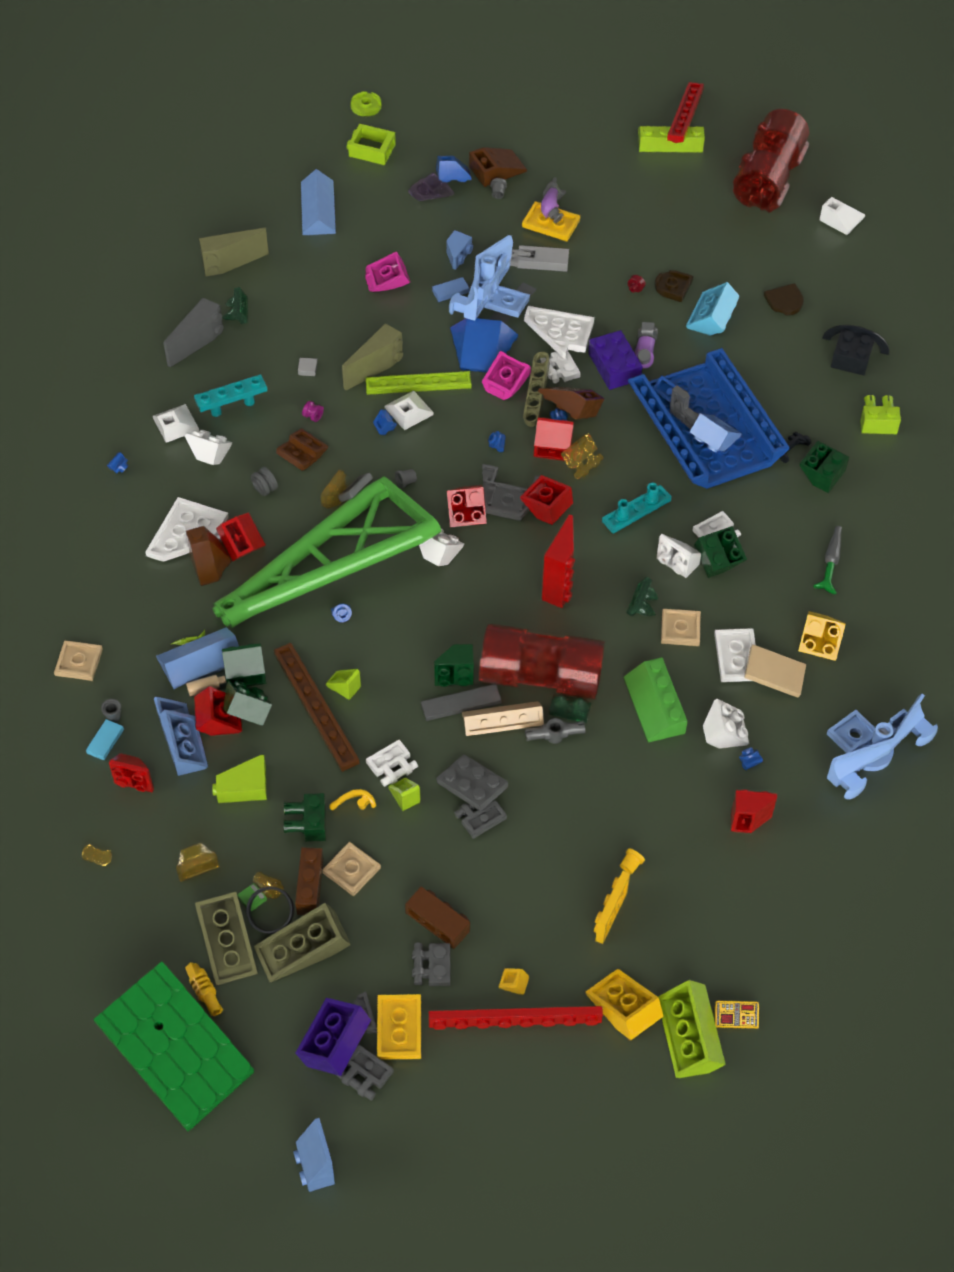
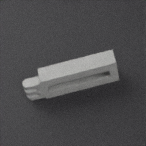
M519 245V250L512 249L510 266L523 269L567 272L569 249Z

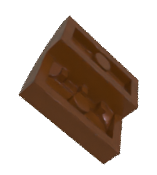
M301 428L290 435L288 442L277 447L276 454L304 471L325 453L328 445Z

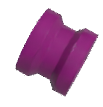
M310 400L304 405L302 416L310 417L312 421L318 422L323 415L324 408L321 405H315V402Z

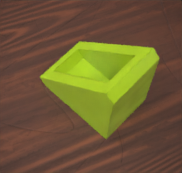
M358 669L336 671L325 685L350 700L361 687L360 671Z
M403 778L388 786L402 811L420 803V787L415 782Z

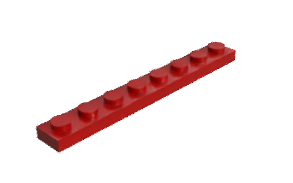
M688 83L669 130L667 141H672L673 143L684 142L703 93L704 84Z
M602 1006L429 1011V1028L443 1030L446 1027H455L457 1029L478 1027L485 1029L490 1026L509 1028L513 1025H520L521 1027H531L533 1025L551 1027L555 1024L574 1026L584 1023L593 1026L602 1023L603 1008Z

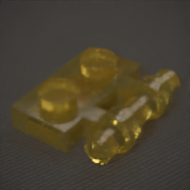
M590 434L583 435L561 453L568 468L577 469V472L574 473L576 479L585 477L590 469L596 468L600 461L603 460L601 454L594 456L593 452L598 448ZM587 459L588 463L583 465L582 461Z

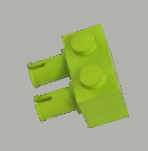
M870 395L865 396V406L863 407L860 419L861 432L897 434L901 416L900 408L893 405V397L889 395V401L888 395L882 397L883 406H876L874 395H871L872 400H870Z

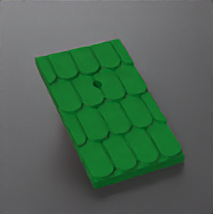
M162 961L94 1018L97 1026L187 1132L254 1073V1069Z

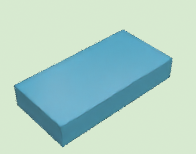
M106 719L87 747V754L105 760L124 731V727Z

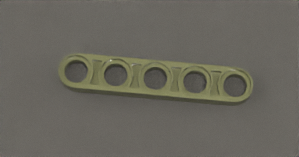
M538 352L533 358L523 413L524 422L529 427L536 426L538 417L541 418L544 401L543 394L538 391H532V389L536 386L546 388L550 367L549 355L546 352ZM540 358L546 359L543 363L537 362ZM538 372L544 373V375L541 377L535 376V374ZM532 401L539 402L536 406L530 405ZM530 415L536 416L532 421L527 420Z

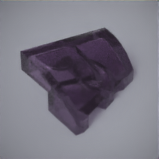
M434 172L412 185L408 191L412 197L419 201L454 195L453 190L446 182L442 183Z

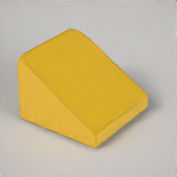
M505 968L499 988L524 995L529 975L523 969Z

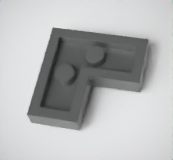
M677 385L672 388L670 413L691 429L699 414L689 408L690 395L688 392Z

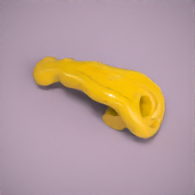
M356 789L340 796L329 805L330 810H335L343 802L353 797H362L357 802L361 810H364L369 804H371L372 808L376 807V802L368 791Z

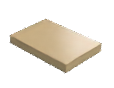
M752 644L744 678L798 698L802 691L806 664Z

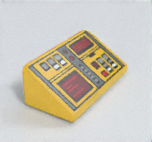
M716 1001L714 1005L716 1027L758 1029L759 1003Z

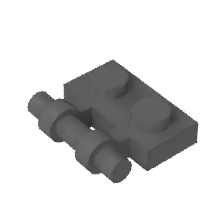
M496 800L482 811L478 810L473 813L472 811L476 808L465 803L454 812L457 819L462 816L466 817L462 819V825L473 839L507 819L506 813Z
M415 943L414 951H412V959L414 960L412 977H414V984L422 985L423 978H429V986H450V943H429V951H423L422 943ZM423 961H429V969L423 968Z
M358 1045L347 1064L350 1067L349 1071H343L341 1076H336L342 1080L344 1085H350L357 1090V1094L361 1097H367L372 1101L376 1096V1093L370 1089L374 1084L381 1089L394 1073V1069ZM357 1073L366 1079L363 1084L354 1078Z

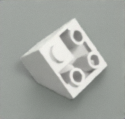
M833 197L822 206L820 221L846 235L865 218V214Z
M415 391L385 405V409L404 430L434 415V412Z
M186 404L153 415V419L166 443L183 437L186 433H193L194 430L199 431Z
M194 430L193 433H186L185 438L196 459L211 465L220 464L232 445V442L226 441V437L220 435L212 436L210 435L211 432L206 430H200V432Z
M441 529V533L419 546L424 559L437 566H444L452 561L463 548L464 543L458 541L459 538L454 535L445 534L444 530Z
M661 534L659 537L657 559L662 564L672 568L677 574L687 578L700 565L701 553L688 544Z
M719 699L714 700L703 724L706 742L717 748L747 746L749 744L748 731L745 727L743 712Z

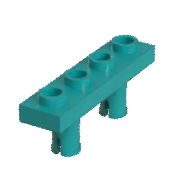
M260 374L196 394L194 399L200 412L211 410L212 416L218 417L222 413V405L244 399L246 406L254 405V395L267 392V385Z
M649 483L647 492L627 503L626 499L619 500L618 509L602 517V523L614 534L670 502L672 496L661 485L657 486L656 483Z

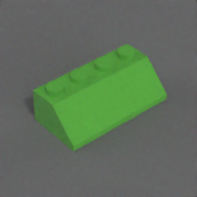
M663 658L644 661L624 676L625 684L648 742L686 733L688 721Z

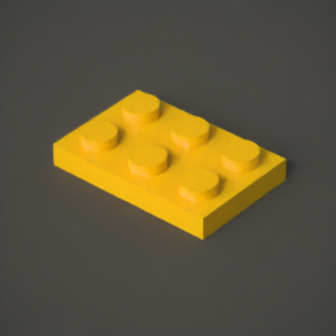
M535 201L523 220L522 227L568 242L580 221V215L559 209V213H562L564 216L558 223H554V219L544 217L541 212V203Z
M622 871L620 877L616 876L611 887L613 890L611 894H607L603 905L605 907L603 912L599 911L595 919L594 932L596 933V942L603 944L627 895L630 873Z
M421 994L378 995L377 1058L421 1059Z

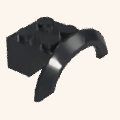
M834 326L828 329L822 339L831 340L834 335L840 333L831 368L865 376L874 341L880 347V353L889 355L887 342L879 334L860 326Z

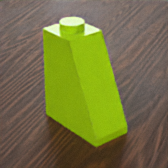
M259 755L216 775V783L212 784L213 796H217L218 803L267 800L264 755Z

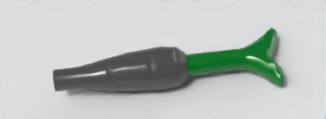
M835 526L825 554L827 567L824 580L813 586L816 589H825L834 595L837 592L831 580L834 566L838 564L840 559L841 526Z

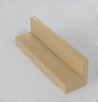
M538 701L462 712L466 736L544 725L542 705Z

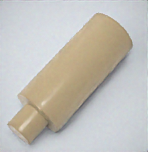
M212 675L187 682L186 686L189 696L197 695L209 686L218 689L220 684L226 683L225 676L217 677V675Z

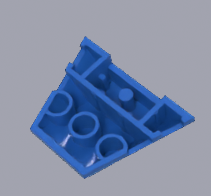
M466 318L450 327L460 370L488 372L499 352L507 353L511 349L514 340L518 338V334L504 322L498 320L476 318L474 321Z

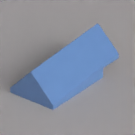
M316 169L301 181L303 235L336 234L334 181Z
M226 627L159 654L156 658L173 689H176L187 682L208 677L225 669L222 649L232 646L238 647L239 644L236 636Z
M155 697L156 711L177 775L207 769L208 764L200 732L196 730L195 716L189 715L187 704Z

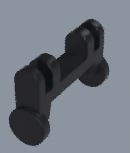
M796 431L788 437L790 441L787 443L789 446L788 451L797 444H805L806 446L811 444V439L808 436H803ZM787 452L780 457L783 463L789 461Z

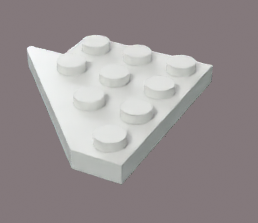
M528 306L524 321L560 356L566 358L568 350L576 352L586 351L595 317Z
M178 497L146 550V556L164 562L189 553L186 531L205 526L222 542L216 528L227 521L229 518L228 513Z

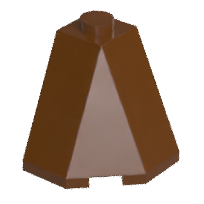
M205 526L187 530L186 536L190 558L200 585L203 586L219 581L223 571L231 563L230 555L223 542Z

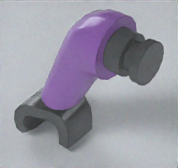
M553 178L543 191L544 198L541 202L542 214L545 218L554 219V223H558L564 216L562 213H559L557 201H560L566 194L565 190H560L556 183L557 178Z
M642 322V327L638 329V342L634 352L642 365V369L649 368L654 362L653 351L655 340H657L658 328L654 326V323Z

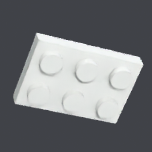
M753 629L715 630L714 636L721 682L752 681L744 678L750 647L752 644L756 645Z

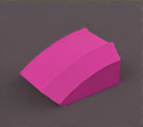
M397 251L366 267L365 279L370 292L391 290L411 282L406 266Z
M500 351L484 376L482 384L486 392L502 400L508 399L524 384L531 373V367Z

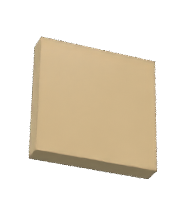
M663 609L661 644L699 646L701 611Z
M64 640L54 671L55 676L93 681L102 654V645Z
M348 842L325 866L322 872L352 896H355L381 868V864L351 842Z

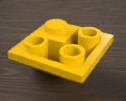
M809 611L798 651L836 661L846 623Z

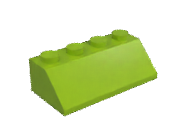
M671 126L638 127L639 152H703L705 140L704 127H689L684 142L680 143L667 141Z
M688 980L658 996L663 1012V1026L676 1078L708 1074L725 1066L705 984Z

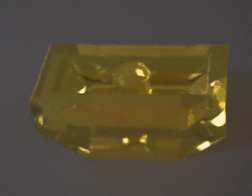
M338 470L322 492L321 504L323 507L329 509L341 503L338 497L347 488L345 478L347 475L344 474V471Z
M202 843L181 850L179 863L176 866L180 882L219 867L216 853L210 851Z

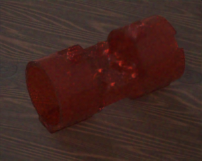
M776 109L766 115L763 122L757 126L758 130L753 141L754 151L751 153L747 152L741 158L742 162L733 180V193L747 207L755 206L760 208V210H766L768 213L780 207L790 187L787 183L790 175L789 171L800 165L810 145L807 141L809 137L808 124L799 114L788 109Z
M488 624L483 641L482 658L480 659L479 681L517 688L520 683L557 689V694L596 700L605 641L568 635L565 638L528 633V629Z

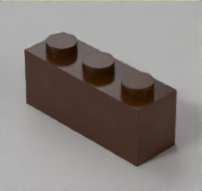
M301 848L295 901L297 915H306L319 907L324 861L322 848Z
M421 886L405 903L407 915L443 942L450 943V947L453 949L470 932L469 919L464 914H458L454 911L449 903L439 900L436 894L429 889L426 890Z

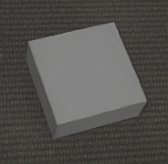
M300 358L298 375L316 376L317 359Z

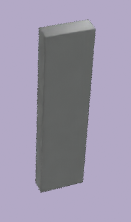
M494 684L421 701V707L425 720L429 721L501 704V697L497 685Z

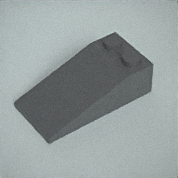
M202 298L163 342L169 367L212 342L223 332L224 326L219 304Z

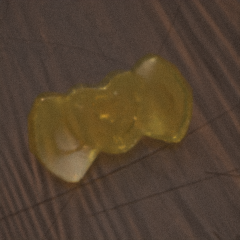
M92 844L86 845L82 850V858L84 860L95 862L102 867L107 866L111 862L112 854L109 850L102 852L100 849H95Z

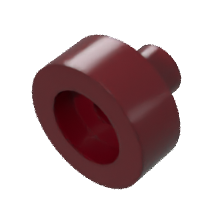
M632 275L628 280L629 290L633 293L641 292L646 285L645 280L639 275Z

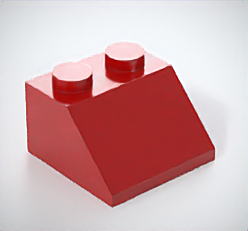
M543 475L520 496L522 502L537 519L551 525L573 504L570 486Z
M209 686L194 696L197 731L210 736L242 732L241 718L227 714L223 708L225 692Z

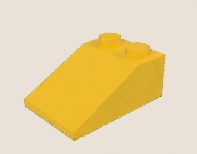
M616 969L586 991V995L596 1006H602L603 1014L611 1024L630 1040L663 1017L659 997L619 969Z

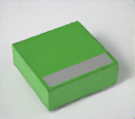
M253 883L240 892L237 897L247 907L249 898L259 888ZM262 892L253 900L251 912L267 901L266 896Z

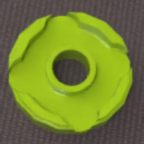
M363 91L352 97L351 109L359 116L375 115L382 108L381 98L376 93L371 92L370 94L367 91Z

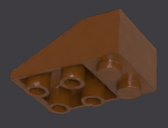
M483 147L469 152V167L484 187L491 185V181L495 178L505 180L527 172L526 167L512 149Z
M547 387L539 388L538 392L543 394V398L553 401L557 408L570 413L569 416L576 420L596 417L605 399L592 389Z

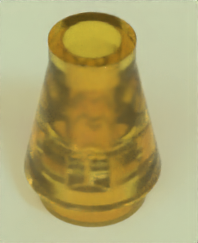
M262 872L256 873L253 877V882L260 889L263 887H277L283 890L284 888L280 880L267 876ZM274 889L263 891L267 898L276 899L282 894Z

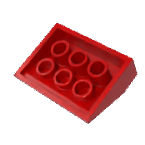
M570 514L544 555L542 600L560 608H563L566 602L569 603L572 597V592L570 591L573 586L571 579L574 574L572 567L575 563V558H573V515Z

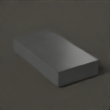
M366 473L358 476L339 495L340 501L344 502L352 499L373 478L372 475Z

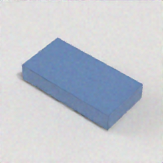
M462 277L433 286L432 292L438 302L452 298L456 293H461V295L469 293L470 288Z

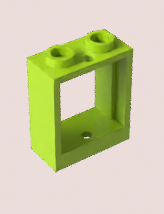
M359 124L357 129L353 131L351 140L347 142L349 157L385 165L396 145L395 132ZM361 138L383 144L378 149L358 143Z

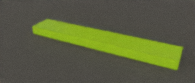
M470 371L366 377L367 395L471 388Z

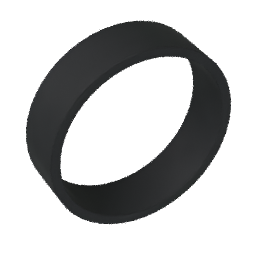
M263 887L254 892L249 898L246 907L247 918L256 930L263 933H276L291 923L294 916V904L291 897L284 890L277 887ZM269 889H274L284 894L290 905L288 920L281 928L274 931H266L259 928L251 916L253 900L259 893Z

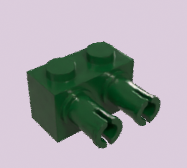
M324 793L304 794L302 802H284V815L302 814L304 816L302 820H284V833L302 832L305 834V842L326 841V804Z

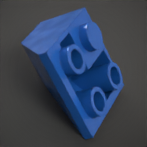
M438 156L436 172L439 180L442 182H451V180L467 182V180H471L468 166L455 156Z

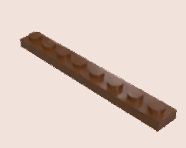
M292 643L275 649L274 655L341 772L360 764L359 758Z

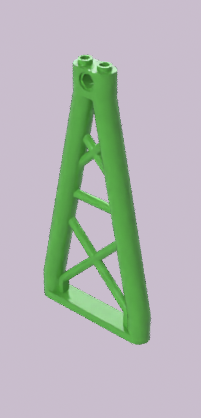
M383 476L364 487L352 499L345 502L233 592L214 602L213 612L218 618L221 617L226 627L230 626L233 628L254 615L416 547L441 533L440 525L432 515L388 478ZM387 497L417 522L412 526L371 527L380 501ZM370 507L363 528H343ZM396 534L364 548L368 535ZM360 535L354 553L333 562L317 549L332 536ZM311 553L323 564V566L305 574L289 576L291 569ZM272 584H278L277 586L267 589Z

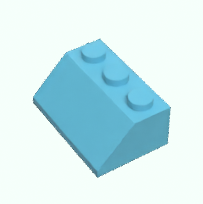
M728 282L702 292L686 327L710 336L722 333L726 328L728 320L731 318L732 311L736 307L740 296Z

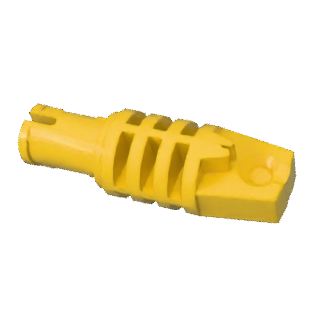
M190 962L185 969L195 994L201 1002L205 1003L211 1016L219 1015L223 1008L216 998L215 987L204 968H200L197 963Z

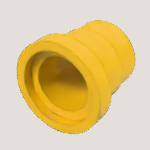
M628 848L620 867L627 873L633 874L638 866L644 863L645 859L637 851Z

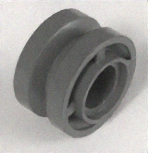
M262 467L258 472H254L250 476L253 486L262 496H266L270 491L278 488L274 475L266 467Z

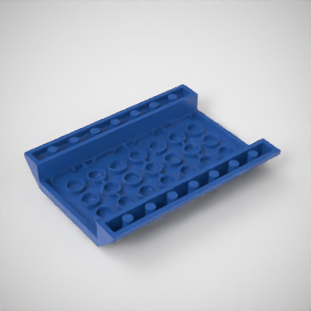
M722 348L707 353L705 363L664 377L688 392L691 396L689 400V408L699 415L700 413L714 415L742 433L725 451L714 452L708 448V444L704 441L701 443L693 438L695 435L690 433L691 429L670 413L671 403L658 395L653 389L660 378L648 381L646 376L642 374L628 379V383L691 482L708 489L771 467L789 450L788 444Z

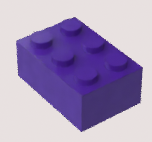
M621 330L589 339L588 354L609 390L629 384L628 379L642 375V365Z
M326 998L295 1054L306 1067L341 1076L371 1019L359 1005Z

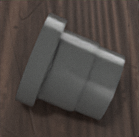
M495 178L491 181L492 196L496 199L504 197L507 182L504 179Z
M413 469L395 472V480L399 488H405L406 485L417 481V476Z
M107 699L102 703L101 711L106 719L112 722L119 721L121 718L120 702L116 699Z

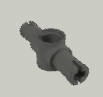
M558 718L550 719L542 727L525 729L526 741L544 738V740L554 744L560 743L568 735L585 733L584 721L566 723Z

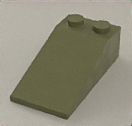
M266 227L199 238L206 277L226 273L269 254Z
M384 324L342 365L343 386L346 391L366 381V377H374L391 368L402 359V332Z
M233 892L196 902L195 906L216 986L258 974L237 893Z
M324 903L256 944L254 948L269 982L272 983L337 954L350 946L351 943L335 910Z

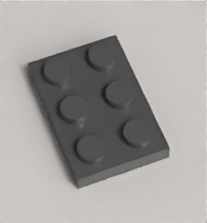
M465 754L436 778L439 785L480 811L508 788V781Z

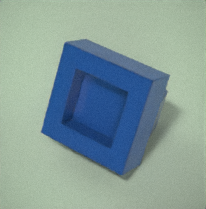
M383 409L379 411L373 421L380 435H386L388 431L394 430L397 423H393V417L389 415L387 410Z

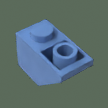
M456 230L446 240L447 255L454 270L463 264L465 257L471 254L473 250L472 237Z

